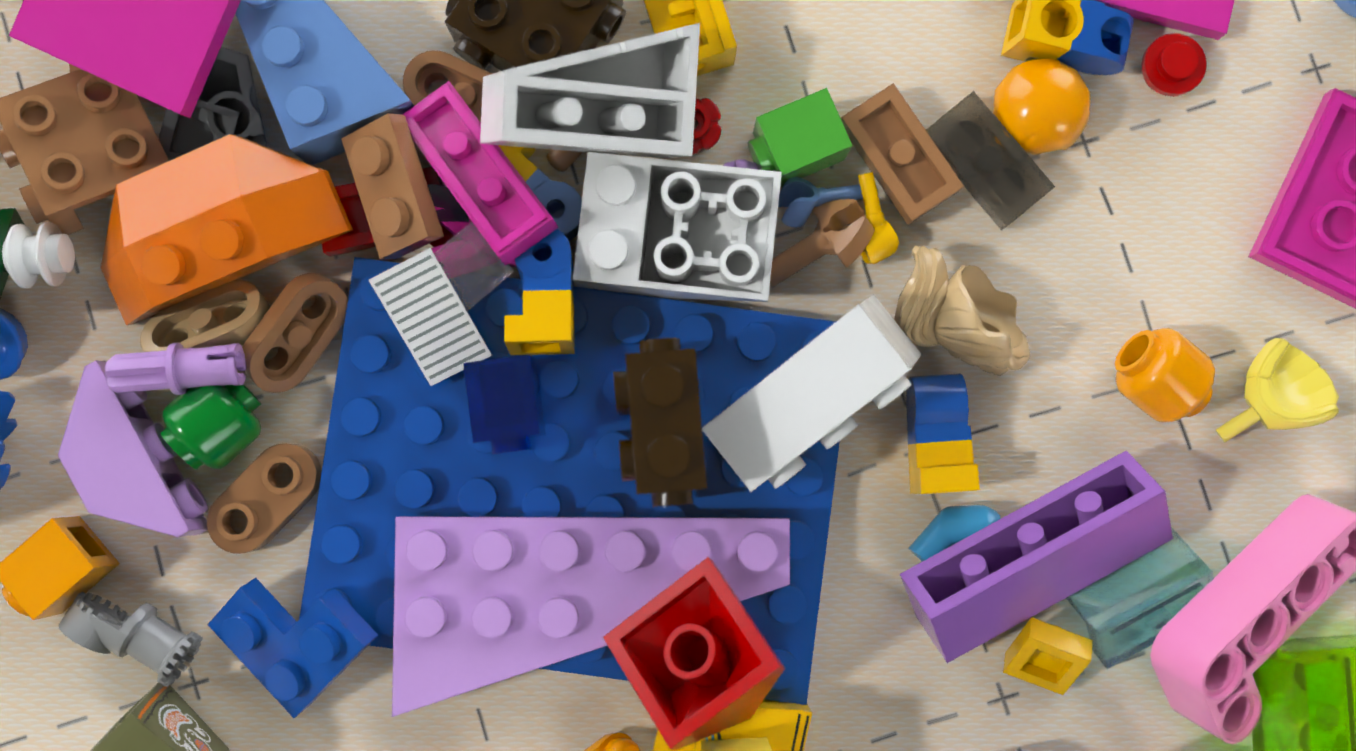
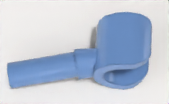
M790 178L783 185L779 193L778 207H787L781 220L789 227L798 228L805 225L814 207L820 206L825 202L841 199L862 200L860 184L825 189L824 187L816 188L812 183L803 178Z

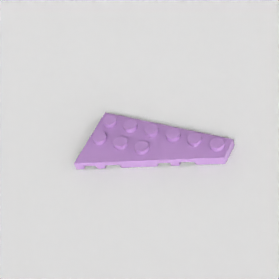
M396 517L392 717L607 646L603 639L604 635L707 557L713 560L740 601L790 585V518Z

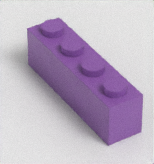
M1126 450L902 572L900 577L915 615L946 663H949L1171 541L1173 535L1166 493Z

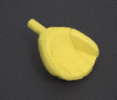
M1274 338L1261 349L1247 371L1244 399L1250 408L1215 429V431L1225 443L1258 421L1266 429L1271 430L1299 429L1323 424L1338 414L1339 409L1336 404L1339 395L1332 379L1326 370L1320 367L1319 363L1303 351L1289 344L1287 340Z

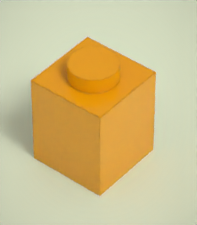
M80 516L51 518L0 562V582L4 586L2 594L14 610L22 615L29 616L32 620L59 615L72 605L79 593H87L120 563Z

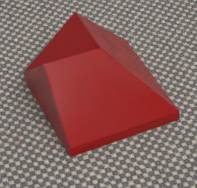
M709 557L603 636V639L669 749L673 751L751 719L785 669L718 567Z

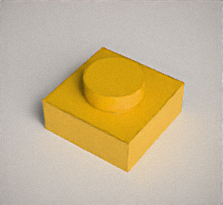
M1031 617L1005 652L1003 673L1064 695L1092 661L1093 640Z

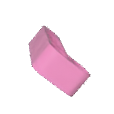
M1310 494L1300 496L1161 629L1153 642L1150 657L1167 700L1175 712L1225 743H1239L1251 734L1262 712L1261 695L1252 674L1356 571L1355 512Z

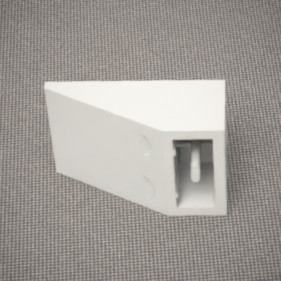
M588 152L573 272L574 283L577 287L657 298L768 302L782 172Z

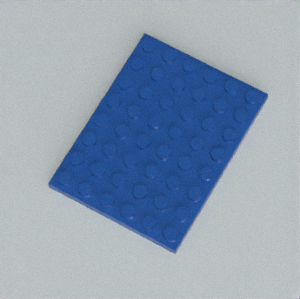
M354 257L299 619L318 598L332 588H335L378 634V637L369 646L393 649L396 517L790 518V585L740 602L785 668L764 699L807 705L840 441L827 450L820 441H817L799 455L806 463V466L788 481L775 489L769 480H766L750 492L702 431L707 489L693 490L694 504L652 507L651 494L637 495L636 481H622L619 440L632 439L630 415L620 416L616 410L614 372L627 371L625 354L640 353V341L658 338H680L681 349L695 348L703 428L836 321L574 286L575 354L510 355L504 342V315H523V281L515 278L468 273L451 278L449 281L492 356L430 386L369 282V279L400 263ZM608 645L538 668L629 681Z

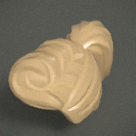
M915 245L911 253L915 260V266L898 298L894 317L896 323L915 346L921 347L941 345L953 357L960 358L971 366H977L987 373H993L998 376L1003 375L1009 369H1021L1030 358V349L1027 336L1016 325L1017 300L1014 295L996 290L986 274L975 265H962L949 279L946 263L941 252L937 248L928 249L922 245L921 247Z

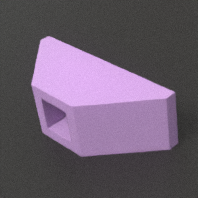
M95 360L86 365L58 457L88 513L175 537L199 535L207 531V520L203 514L208 510L206 500L198 486L191 479L186 478L184 480L173 457L177 456V453L166 443L160 434L165 428L159 423H153L142 403L147 400L146 391L113 392L107 384V376L105 374L106 362Z

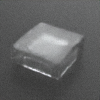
M473 222L468 223L434 252L435 257L466 311L471 309L514 272L508 264L505 266Z

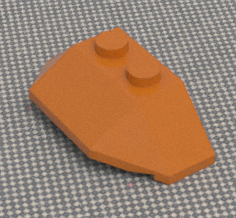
M229 134L116 184L100 268L124 322L128 326L154 316L165 308L231 281L238 280L348 233L353 229L327 170L304 163L240 136Z

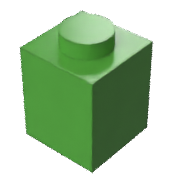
M827 88L756 117L753 129L754 139L748 141L750 154L758 170L782 172L780 187H783L790 178H804L844 161L853 146Z

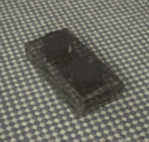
M974 91L926 129L964 187L1001 231L1055 187Z

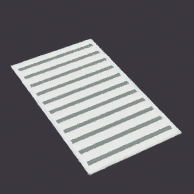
M431 248L369 279L370 284L430 386L492 356Z

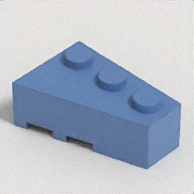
M241 0L235 13L288 146L305 163L315 165L345 153L341 138L387 113L402 115L414 106L407 95L324 0Z

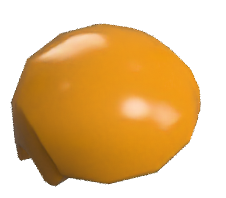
M1041 58L1021 63L1013 67L995 89L993 119L1001 136L1010 144L1017 146L1026 153L1036 155L1056 150H1067L1076 142L1088 124L1090 118V91L1076 69L1057 59Z

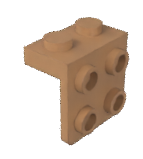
M82 69L0 98V123L3 129H0V152L9 168L21 164L30 184L19 188V191L36 224L49 220V222L58 226L62 234L70 235L84 229L75 209L113 195L116 184L168 162L167 155L137 95Z

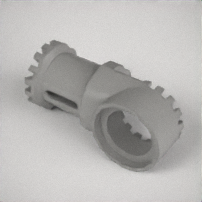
M81 592L77 595L59 623L61 632L84 648L103 654L112 652L122 658L130 655L158 673L157 681L165 687H169V685L174 683L175 679L180 677V670L184 672L187 669V666L183 664L186 660L189 663L193 661L194 658L192 656L197 654L201 646L200 642L203 640V637L197 633L191 632L186 635L157 617V608L149 603L141 605L131 616H127V612H121L118 605H115L113 610L108 608L112 603L109 600H106L104 604H100L99 602L102 597L96 595L94 600H91L93 594L88 592L87 594Z

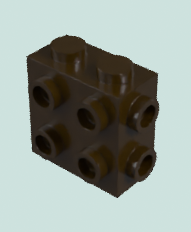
M449 0L445 11L447 16L445 24L456 43L453 47L454 51L464 60L483 70L486 69L488 64H491L500 71L595 49L600 40L608 43L619 30L625 18L626 10L622 8L623 0Z
M680 338L643 340L639 342L640 353L625 354L627 371L614 372L616 410L620 416L630 415L632 439L619 440L622 481H636L637 495L651 494L652 507L694 504L693 490L707 489L695 348L681 349Z

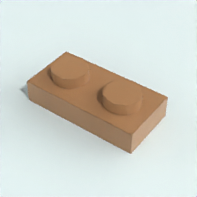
M894 83L841 117L851 143L870 171L873 172L874 177L907 225H910L964 188V185Z
M387 113L341 138L379 259H397L444 237L405 115Z

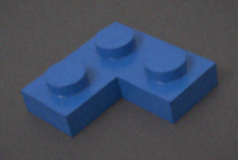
M257 578L240 587L207 624L293 718H296L308 708L378 637V634L335 588H332L318 598L305 614L296 621Z

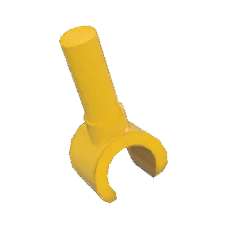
M870 172L858 175L866 217L875 230L871 240L860 256L867 264H877L896 252L899 240L895 230L885 220L884 213L881 211L874 174Z

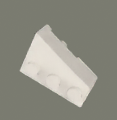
M700 23L484 76L480 144L597 152L651 158L692 156Z
M873 294L855 306L706 424L702 431L750 492L766 480H769L776 489L806 466V463L799 455L809 447L820 441L827 450L853 431L858 424L851 415L871 400L881 409L908 389L912 384L905 377V374L913 368L921 353Z

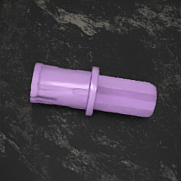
M171 343L166 351L115 354L105 364L108 387L116 393L170 389L174 395H183L186 393L187 388L217 385L238 386L243 385L246 379L244 373H238L237 371H246L245 354L239 343L201 348H184L180 343Z

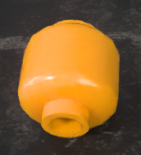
M1162 328L1153 331H1140L1126 341L1116 356L1115 368L1117 372L1115 379L1118 391L1158 422H1174L1183 417L1194 416L1201 412L1211 400V387L1214 384L1215 367L1211 358L1185 336L1173 329Z

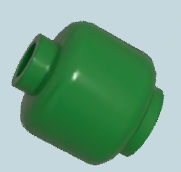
M244 384L238 386L217 385L187 388L185 394L178 395L163 410L162 417L167 428L160 434L166 443L192 468L197 470L205 464L213 469H221L260 435L261 424L253 411L262 403Z

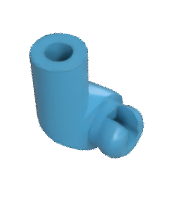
M984 505L948 506L937 514L908 549L918 559L924 561L1001 519L1000 515L994 509Z

